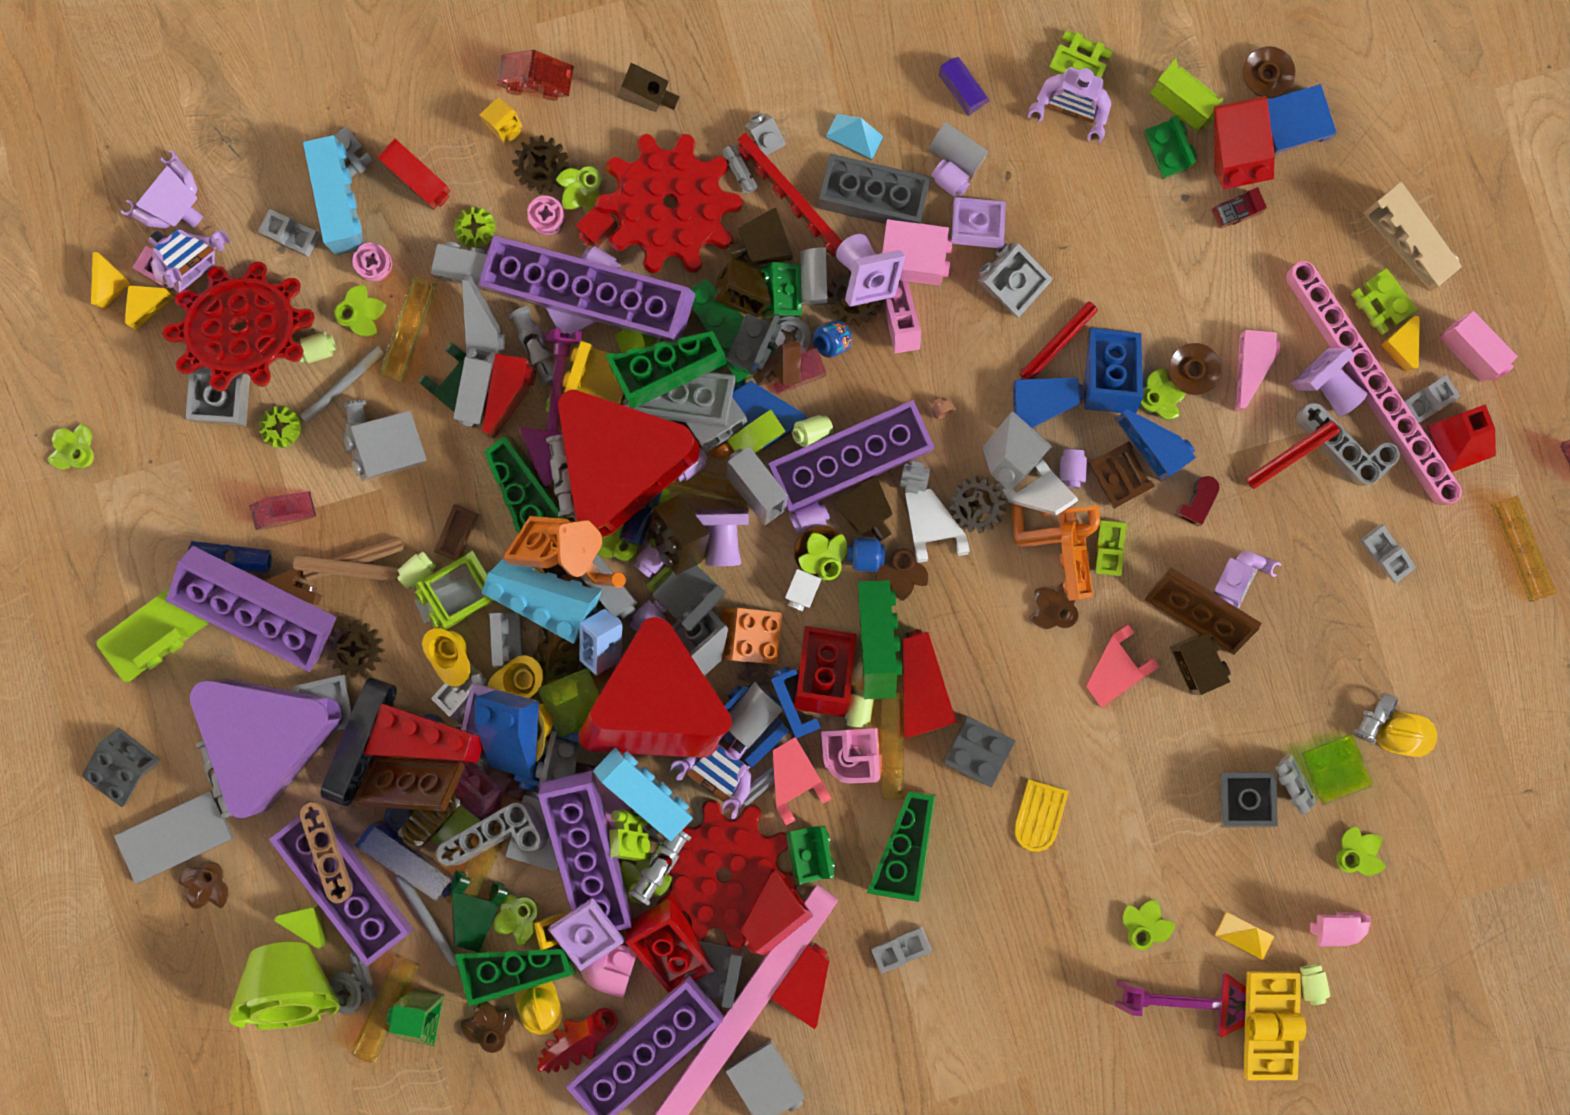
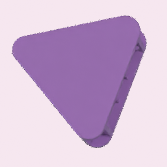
M236 680L202 681L196 684L190 693V703L227 809L231 815L237 818H246L268 811L332 735L337 726L341 724L343 719V711L340 704L332 698Z

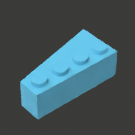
M334 135L305 141L303 145L323 242L335 255L357 251L359 246L364 244L362 226L356 211V198L350 187V183H352L351 174L344 162V159L347 158L345 146L343 143H339Z
M502 559L488 573L482 593L574 644L580 637V623L593 615L603 589L595 586L591 589L582 586V582L575 580L568 582L557 578L556 574L549 572L542 574L536 572L533 567L509 565Z
M615 747L593 772L601 783L668 840L672 841L693 819L687 811L689 805L679 796L675 797L672 794V790L662 781L660 783L654 779L655 776L645 766L641 769L637 765L638 761L628 751L623 754Z

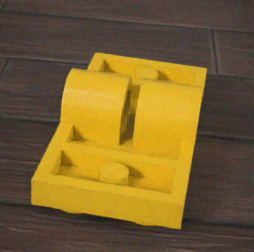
M1247 971L1244 1079L1298 1080L1299 1041H1303L1306 1036V1022L1303 1015L1300 1014L1301 973L1294 971Z

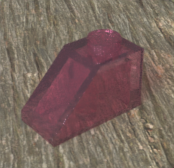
M816 348L801 354L800 382L784 386L779 381L773 384L776 394L826 377V371L818 349Z
M310 491L265 497L249 505L255 530L280 527L316 517Z
M462 762L465 768L454 791L462 806L482 821L501 808L503 787L474 764Z

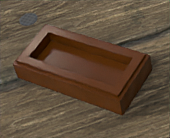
M454 504L434 552L454 561L460 559L479 514Z

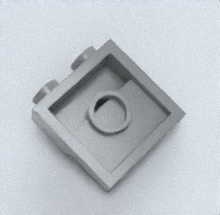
M1011 242L1010 244L1005 243L1003 248L997 250L996 255L998 257L992 264L989 262L980 269L979 274L981 276L977 282L994 299H998L1014 317L1019 318L1053 279L1019 243Z

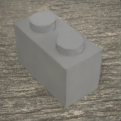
M446 242L445 245L437 244L430 273L434 279L462 285L463 278L466 275H471L478 288L483 289L478 284L487 258L485 250L471 247L470 251L460 249L461 245L453 242Z

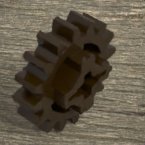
M540 135L539 141H535L533 137H530L529 145L521 142L523 150H515V154L519 159L512 160L513 165L519 167L514 170L515 176H521L519 179L520 184L528 183L527 188L529 191L537 187V191L542 194L544 187H547L549 192H552L553 184L560 187L561 185L556 181V178L563 170L570 168L569 163L564 162L568 159L567 152L561 153L563 150L562 144L554 146L555 140L552 137L548 142H545L543 135ZM536 149H546L545 151H536ZM526 157H528V158H529V165L526 167V170H525V169H524V163H525ZM534 158L542 163L545 162L548 171L541 166H537ZM558 158V167L556 172H554L553 164ZM537 178H546V180H536V179H537Z
M849 271L848 276L840 272V281L834 278L832 280L835 288H828L827 290L828 294L833 295V297L827 299V304L834 305L830 309V313L838 312L837 320L840 321L846 318V325L848 326L852 320H855L857 326H860L861 319L869 323L871 320L869 315L877 316L878 311L875 306L882 307L883 302L880 300L873 301L869 308H867L866 303L850 307L845 298L851 271ZM843 287L845 295L838 301V292ZM845 310H855L857 314L848 313Z
M974 476L972 477V483L967 478L962 481L963 486L957 485L955 487L958 494L950 496V499L954 500L955 504L949 506V509L956 510V514L952 518L961 519L959 523L960 528L968 525V532H973L977 527L978 533H983L985 527L989 531L994 529L993 522L996 524L1002 522L999 515H1004L1007 511L1001 508V505L1007 503V500L1000 498L1004 490L997 491L995 489L998 484L996 481L988 484L989 477H983L980 482L979 477ZM977 487L974 495H965L969 489ZM989 493L991 494L994 502L991 501L988 495ZM980 499L979 504L983 505V508L977 510V505L974 504V501ZM963 507H964L965 510L967 511L968 516L965 514V512H964V510H963ZM984 513L991 514L989 519L979 522Z
M354 621L353 627H351L349 622H344L343 630L336 627L334 630L337 635L328 637L333 643L325 648L332 651L327 660H335L332 668L338 669L341 667V675H346L350 671L351 678H356L359 671L361 676H367L366 669L376 670L374 662L382 663L378 653L385 652V649L379 648L378 644L384 640L383 638L375 637L378 633L377 629L369 631V623H365L361 627L360 621ZM348 633H350L349 639H347L343 644H340L342 638ZM362 633L369 638L371 645H368L363 640ZM356 644V646L366 650L355 653L345 650V648H351V646ZM339 653H342L347 658V664L343 662ZM370 654L371 656L368 661L360 666L362 659Z

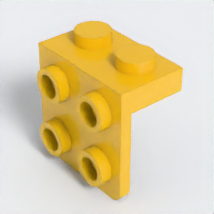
M583 341L580 342L579 347L575 346L571 355V362H574L571 373L566 372L562 386L566 388L565 392L575 389L621 404L624 394L605 356L610 353L595 349L591 344Z

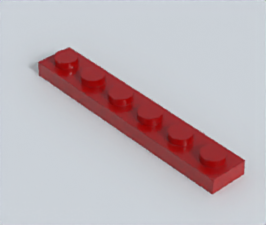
M746 133L741 135L737 139L739 146L737 150L746 161L750 159L756 165V168H754L756 173L764 181L768 179L773 184L772 190L781 200L785 198L789 202V209L798 219L802 217L808 224L806 228L814 238L819 236L825 243L823 247H826L827 253L834 257L843 241Z

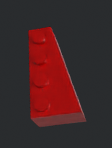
M381 704L364 754L376 757L478 763L483 747L477 734L398 707Z

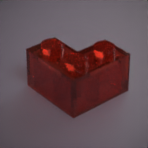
M534 49L501 55L497 86L507 89L506 92L512 95H522V92H538L543 94L542 97L546 100L557 101L560 97L569 96L574 66Z

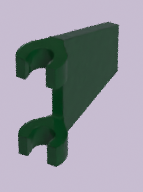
M451 342L445 351L458 361L457 366L440 385H437L425 374L418 383L455 412L466 354Z
M456 870L451 883L454 945L479 953L497 909L507 897L509 890L504 888L503 883L494 881L490 888L488 900L465 894L463 892L468 888L471 879L466 877L467 874L465 872Z

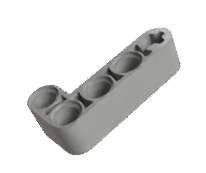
M1309 404L1297 413V423L1307 435L1316 431V427L1320 425L1319 423L1323 422L1325 425L1333 420L1337 424L1340 432L1334 436V440L1332 442L1326 441L1319 447L1358 486H1367L1375 483L1399 460V449L1392 443H1383L1366 453L1320 404ZM1310 412L1314 413L1312 421L1308 420ZM1344 448L1349 449L1352 453L1350 461L1344 459L1342 455ZM1381 449L1389 454L1387 462L1382 461L1380 458ZM1362 467H1366L1370 471V478L1368 480L1361 476Z
M513 803L443 842L437 849V859L445 866L460 865L512 835L520 849L524 851H537L545 847L548 837L532 805L528 803ZM519 808L524 812V818L521 822L516 818V812ZM497 821L501 824V832L498 835L494 832V824ZM531 832L536 836V842L533 846L528 842V835ZM474 834L479 838V843L476 847L471 842ZM462 848V850L455 852L452 855L453 858H451L450 854L453 853V849Z

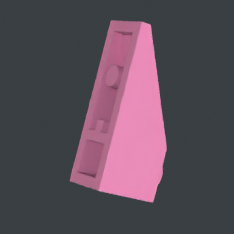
M899 280L895 297L883 299L894 353L919 350L921 343V328L908 281Z
M1245 330L1240 334L1235 411L1240 412L1247 407L1275 360V356L1279 355L1280 340H1277V332Z

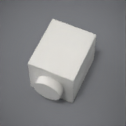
M797 569L785 597L786 600L790 601L788 606L803 611L804 607L809 609L821 578Z

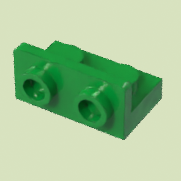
M1177 115L1172 116L1166 122L1144 130V136L1162 179L1189 170L1194 166L1197 153L1192 144L1189 145L1185 136L1187 135L1186 126L1182 120L1179 121Z
M772 262L763 266L761 272L764 275L771 301L763 311V318H770L775 316V314L782 317L802 316L801 264Z

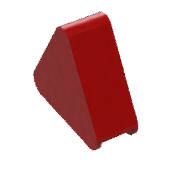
M575 389L566 391L559 398L558 409L577 521H590L602 537L610 536L699 459V443L684 425Z
M651 617L646 619L640 626L593 705L579 732V741L590 752L610 753L616 747L622 753L628 751L630 754L705 758L715 752L720 739L730 729L732 720L729 712L672 626L662 618Z

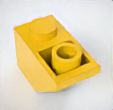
M499 97L479 114L482 121L503 143L507 140H514L520 134V129L523 127L517 113Z

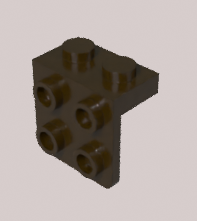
M544 627L539 629V642L537 650L533 653V658L540 664L544 679L587 678L591 670L580 662V637L573 644Z

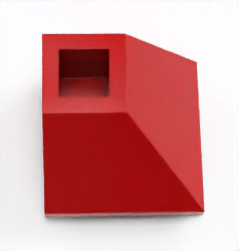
M1486 404L1427 426L1437 452L1451 473L1496 456L1495 426Z

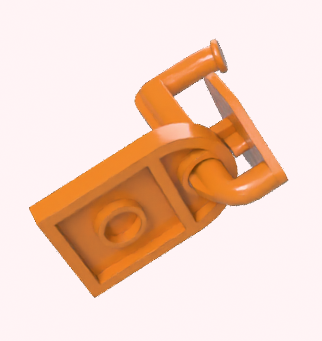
M1010 503L1012 505L1011 519L1015 543L1020 547L1061 542L1063 553L1060 554V564L1062 569H1065L1066 580L1063 582L1065 595H1068L1069 601L1094 597L1086 538L1093 534L1100 525L1099 505L1065 509L1058 514L1060 527L1025 532L1023 520L1024 506ZM1087 511L1089 523L1081 524L1078 520H1072L1076 519V513ZM1043 512V516H1056Z
M530 516L503 556V559L509 565L549 568L559 563L569 575L579 577L584 574L595 585L621 588L626 582L623 573L603 574L592 563L601 548L602 536L595 526L586 520L570 522L567 519Z

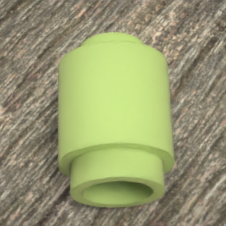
M325 331L301 338L300 342H296L304 350L303 357L300 360L301 363L306 361L312 363L333 357V351L336 350L333 336H328Z
M817 415L796 422L792 431L793 439L800 446L807 447L833 434V426L827 416Z
M424 551L419 555L416 553L397 570L400 574L397 579L407 589L410 587L416 589L417 582L432 575L437 565Z
M854 689V694H850L849 705L845 714L847 719L846 725L867 728L868 722H871L874 699L864 700L863 690Z
M1321 964L1300 967L1301 989L1304 1001H1310V1005L1326 1003V998L1330 997L1326 972L1322 970Z

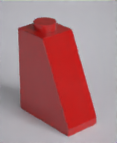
M394 138L377 157L388 172L433 210L437 206H443L448 200L449 192L451 191L448 186L397 139Z
M775 870L770 875L741 930L746 938L744 944L752 953L755 952L765 956L813 917V914L785 874Z
M814 943L813 946L811 944L807 945L771 997L772 1000L813 1029L818 1025L830 962L829 957L826 956L828 951L817 943Z

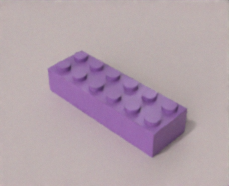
M912 400L768 463L773 477L788 495L786 507L789 514L802 507L823 500L874 476L932 452L935 447L915 402Z
M192 546L178 561L166 598L167 602L310 672L322 656L336 620V616L195 546Z
M588 771L541 782L538 797L571 911L593 898L617 930L631 928L633 911L618 858L610 856V828L594 772Z
M310 807L311 812L307 813L308 819L313 818L316 826L310 827L311 831L325 827L324 822L321 824L317 823L316 816L320 815L319 810H313ZM298 816L269 840L367 967L410 934L414 928L331 820L330 822L353 891L349 899L342 903L330 901L326 896L300 816ZM319 832L315 836V842L319 847H325L329 842V837L325 832ZM331 857L326 858L323 864L324 869L330 873L335 872L338 866L337 861ZM340 873L328 878V881L335 880L336 888L333 890L334 895L339 894L340 898H342V893L346 889L344 886L340 887L338 885L337 879L342 878Z
M688 976L569 1081L566 1088L589 1115H617L720 1025L724 1015L696 982Z

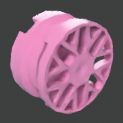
M539 196L529 204L527 209L528 220L537 233L547 236L558 233L565 223V213L559 201L551 196Z
M372 242L359 246L352 259L356 272L365 280L371 282H378L387 278L393 265L392 258L385 248Z

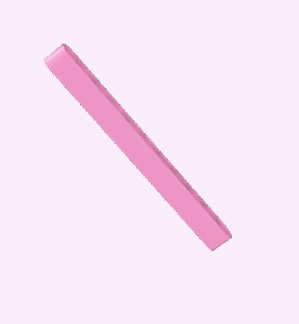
M1301 261L1295 264L1286 275L1289 286L1330 348L1349 347L1355 356L1362 358V368L1355 365L1354 357L1343 367L1350 378L1367 392L1366 402L1399 449L1431 500L1437 505L1457 502L1462 494L1459 483L1316 268L1308 261ZM1297 269L1305 272V281L1297 278ZM1311 291H1315L1320 295V302H1315L1311 299ZM1325 313H1331L1334 316V324L1326 321ZM1340 334L1348 337V346L1341 344L1339 340ZM1370 377L1377 381V390L1369 386L1368 380ZM1384 399L1392 403L1391 412L1384 409ZM1399 421L1404 422L1407 426L1405 434L1398 430ZM1413 443L1420 445V455H1416L1413 452ZM1429 464L1436 470L1434 477L1429 476L1427 473V466ZM1443 486L1447 487L1450 491L1449 499H1445L1441 494Z
M818 884L814 886L804 900L813 917L766 954L735 998L732 1009L728 1008L722 1023L711 1032L654 1115H689L839 900Z

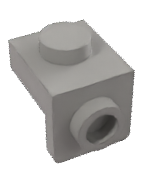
M758 113L749 119L750 122L745 125L746 130L750 132L756 145L766 156L786 145L773 117L767 113Z

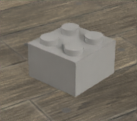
M200 368L189 374L186 420L202 424L246 426L250 386L249 375L243 374L234 377L228 389L219 392L210 386V369Z

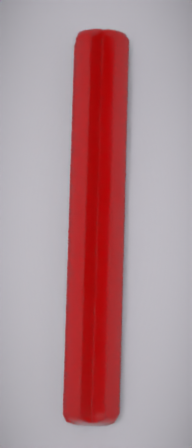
M1088 301L1020 372V377L1023 380L1034 379L1097 313L1098 308Z
M1333 420L1329 421L1247 476L1246 481L1252 489L1262 485L1340 432L1339 427Z

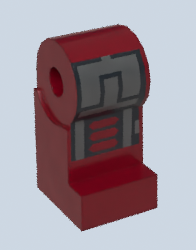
M1256 187L1243 195L1215 206L1211 210L1219 229L1260 215L1267 207L1259 188Z
M1204 476L1198 479L1193 485V495L1188 505H1180L1175 515L1197 527L1203 525L1219 493L1220 486L1217 479L1211 476Z

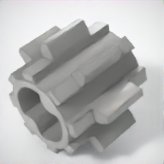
M912 461L911 464H904L900 486L906 488L905 492L918 494V491L925 492L930 468L924 467L925 463Z

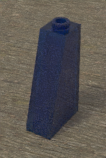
M382 820L371 823L356 842L355 846L435 901L440 899L441 896L446 898L451 893L453 874L423 851H413L402 843L403 841L398 838L399 833Z

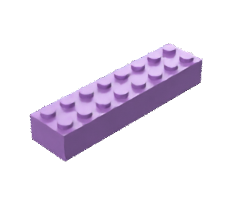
M493 235L478 284L483 289L494 294L669 342L678 341L679 338L683 337L696 295L685 286Z

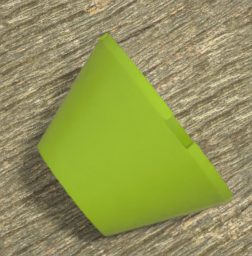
M301 942L272 943L258 947L250 952L229 1012V1022L239 1028H246L245 1024H255L257 1030L291 1028L320 1021V1015L329 1012V1016H332L339 1010L340 1004L309 945Z

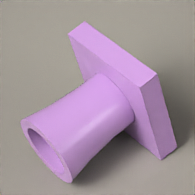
M855 234L845 239L838 247L836 256L838 261L851 271L845 298L848 305L851 307L895 297L905 260L903 252L895 250L875 254L868 238L863 234Z
M1349 347L1328 348L1291 382L1297 391H1317L1320 389L1338 417L1355 409L1367 396V392L1341 369L1355 356Z
M749 508L697 509L695 515L703 525H708V532L710 533L705 565L735 566L742 564L738 546L737 525H749Z

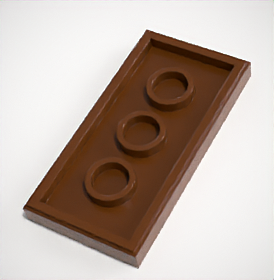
M1172 567L1168 569L1145 598L1147 602L1197 633H1209V636H1213L1221 648L1233 655L1259 630L1262 624Z
M373 757L354 796L353 802L357 806L445 812L465 766L461 761Z

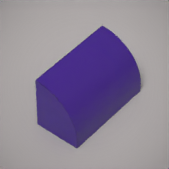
M955 57L940 66L939 77L967 116L989 102L990 99L960 57Z

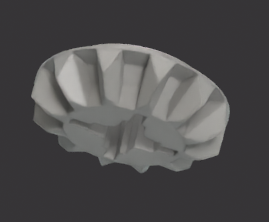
M792 316L779 319L777 324L782 327L773 346L777 349L781 344H784L785 336L781 331L790 334L797 329L795 340L800 343L801 354H803L811 340L810 330L806 323Z
M347 971L337 973L331 977L329 983L339 999L340 1008L338 1012L352 1014L358 1011V1008L364 1004L362 996L365 992L360 989L362 982H357L356 975L348 974ZM346 988L347 991H350L351 995L348 996L347 993L341 992V990Z

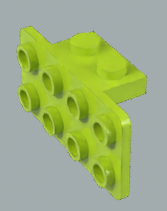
M170 587L97 641L98 648L124 682H131L148 668L151 670L163 662V657L181 649L184 646L183 642L209 624V622L167 602L166 598Z

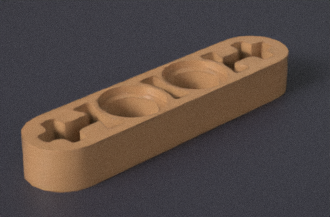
M319 802L307 803L300 811V819L326 896L334 903H342L349 899L353 890L330 819L324 805ZM310 807L313 810H319L320 815L316 816L317 823L321 824L324 822L325 827L311 831L310 827L316 826L313 818L308 819L307 813L311 812ZM319 832H325L329 837V842L325 847H319L315 842V836ZM331 857L337 861L338 866L335 872L330 873L324 869L323 864L326 858ZM340 873L342 878L337 879L338 885L340 887L344 886L346 889L342 893V898H340L339 894L334 895L333 890L336 888L335 880L328 881V878Z

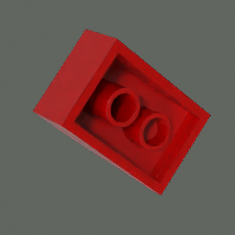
M1262 96L1214 106V174L1223 190L1273 180L1275 155L1267 97Z
M495 354L482 432L489 438H496L529 393L530 386L535 384L536 371L533 370V366L527 359Z
M811 626L804 627L793 701L795 710L845 717L850 699L856 644L855 633Z
M671 899L633 918L632 927L626 929L625 943L668 993L685 979L686 973L698 971L690 976L696 981L714 971V966L699 943L686 917Z

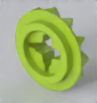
M471 206L466 210H461V213L455 218V235L459 242L466 247H483L492 240L495 234V221L492 215L483 208ZM473 217L477 224L482 225L481 228L477 229L476 237L471 229H467V226L472 224Z
M274 406L272 409L265 411L262 419L259 420V433L264 442L272 447L284 448L292 445L298 439L301 432V422L298 415L287 407ZM277 418L281 423L290 424L282 428L281 435L278 431L270 429L276 426Z

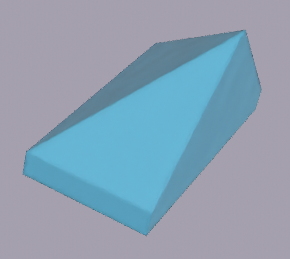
M837 114L826 138L872 160L883 136L862 118Z

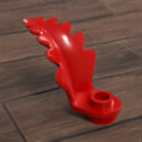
M600 1008L584 1021L566 1019L563 1022L565 1031L554 1030L553 1035L556 1041L548 1039L545 1044L549 1049H541L540 1052L543 1057H538L539 1064L537 1070L539 1072L545 1071L549 1074L551 1068L554 1072H558L560 1065L564 1070H567L569 1068V1060L576 1066L580 1065L581 1055H584L587 1059L594 1058L597 1043L605 1039L616 1028L618 1019L615 1012L608 1008Z

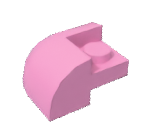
M878 728L821 731L825 768H828L835 778L844 783L877 782L880 779L882 773V754L879 753Z
M1365 912L1317 914V922H1310V933L1317 936V947H1345L1354 945L1367 935L1371 923V915Z
M621 944L581 971L582 978L595 990L624 999L637 955L628 945Z

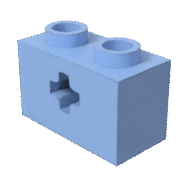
M603 609L580 623V662L596 676L619 663L622 648V623L618 617Z

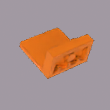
M722 607L721 621L728 628L722 660L776 665L778 663L782 613Z

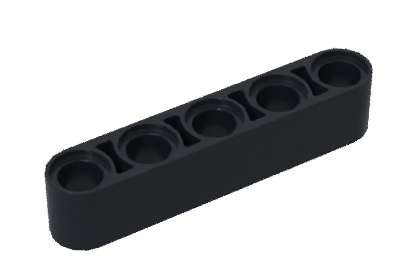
M372 677L368 678L364 683L321 786L320 795L323 799L345 807L353 802L372 757L364 753L381 704L393 706L397 696V687L395 685Z

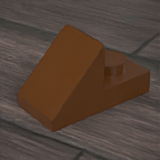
M800 343L781 344L766 361L763 369H759L753 376L758 385L767 383L773 385L780 381L784 386L799 383L801 380Z
M292 568L265 581L311 604L319 605L322 595L315 593L316 588L305 583H301L300 587L298 586L303 575L302 570Z

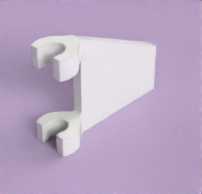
M1043 459L1035 466L1037 469L1036 473L1040 478L1016 493L1014 490L1010 492L1001 483L997 485L999 490H1004L1002 497L1007 500V503H1013L1053 515H1058L1078 501L1077 497L1051 471Z
M926 489L925 492L918 491V494L905 493L916 561L918 563L927 562L928 554L925 543L955 538L958 556L969 554L970 550L966 534L931 489Z

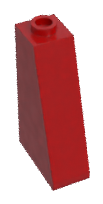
M921 629L906 633L907 638L902 640L903 734L905 738L957 723L929 632L922 633Z

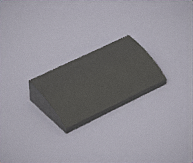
M830 153L819 196L818 208L886 224L887 219L920 224L931 177Z

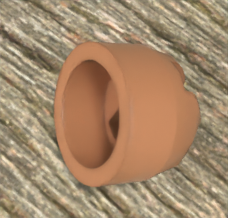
M945 397L935 400L933 404V411L938 420L948 417L956 410L953 403Z

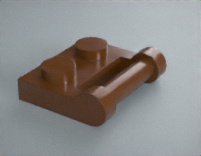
M1130 441L1088 463L1113 509L1155 487L1152 480L1149 481L1131 450L1133 446ZM1121 454L1140 485L1135 489L1117 459V456Z

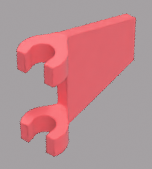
M1125 624L1112 635L1086 685L1101 708L1160 667L1153 657L1144 662L1140 667H1137L1125 652L1120 642L1135 633L1129 624Z
M795 736L772 749L776 809L787 826L795 821L792 812L786 804L790 800L811 788H814L822 804L832 798Z

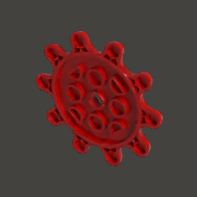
M642 134L638 137L636 143L639 150V157L636 161L626 162L619 157H611L607 160L605 164L606 171L616 179L617 189L611 194L599 195L595 200V207L599 212L614 214L619 219V228L609 239L611 247L614 250L622 251L630 245L640 246L645 253L643 266L647 272L658 273L663 266L664 260L674 256L682 261L684 268L688 272L696 273L702 268L703 262L700 250L704 245L713 244L720 249H728V245L733 243V236L724 229L721 218L726 213L741 210L743 199L736 193L724 192L719 186V179L728 171V161L721 156H716L708 162L698 160L694 155L696 142L693 136L682 134L678 137L674 148L663 150L658 147L653 136ZM670 195L675 198L677 206L667 208L663 204V198Z
M263 262L250 264L246 274L240 278L230 277L221 266L212 267L207 273L209 287L204 292L194 293L190 290H182L175 295L176 304L186 311V316L179 323L165 326L162 334L164 339L171 343L186 344V352L175 363L176 369L185 375H189L200 368L210 369V386L219 392L228 389L232 379L243 374L249 375L255 385L259 387L267 386L271 379L269 366L274 361L285 359L291 362H298L302 359L304 350L300 344L292 340V335L297 330L312 326L315 320L312 310L295 309L290 304L292 299L300 292L301 284L299 280L287 278L279 284H270L266 281L267 267ZM245 323L246 326L240 330V333L233 330L236 324Z
M710 799L703 803L702 822L696 827L686 825L682 829L691 839L686 841L679 851V858L668 873L672 877L669 893L660 898L657 905L671 899L679 910L689 917L690 926L698 940L704 941L709 931L719 929L724 932L729 946L742 948L745 945L744 940L746 938L741 930L770 875L775 870L785 874L795 890L799 884H795L792 872H785L778 866L779 855L789 849L786 833L779 832L773 836L761 834L758 829V823L762 814L758 806L753 804L747 805L738 818L728 819L722 814L720 803ZM656 856L660 859H664L667 862V864L670 865V860L668 857ZM721 867L728 868L732 874L730 880L726 882L718 880L716 876L717 870Z

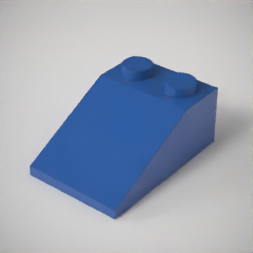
M1090 328L1084 381V410L1122 413L1128 409L1137 413L1143 399L1141 333Z
M1128 409L1115 418L1160 481L1172 476L1196 458L1193 454L1195 449L1187 439L1183 440L1181 436Z
M493 690L476 697L475 725L489 767L530 779L535 778L539 701L499 690Z

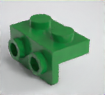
M810 826L786 832L795 884L834 878L835 864L830 855V836L825 826Z

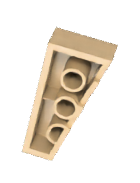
M1402 181L1363 212L1430 291L1439 287L1462 267L1457 255L1449 249Z

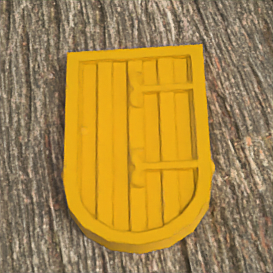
M1028 779L1018 816L1015 820L1014 831L1018 843L1023 848L1033 852H1040L1053 844L1058 834L1069 791Z

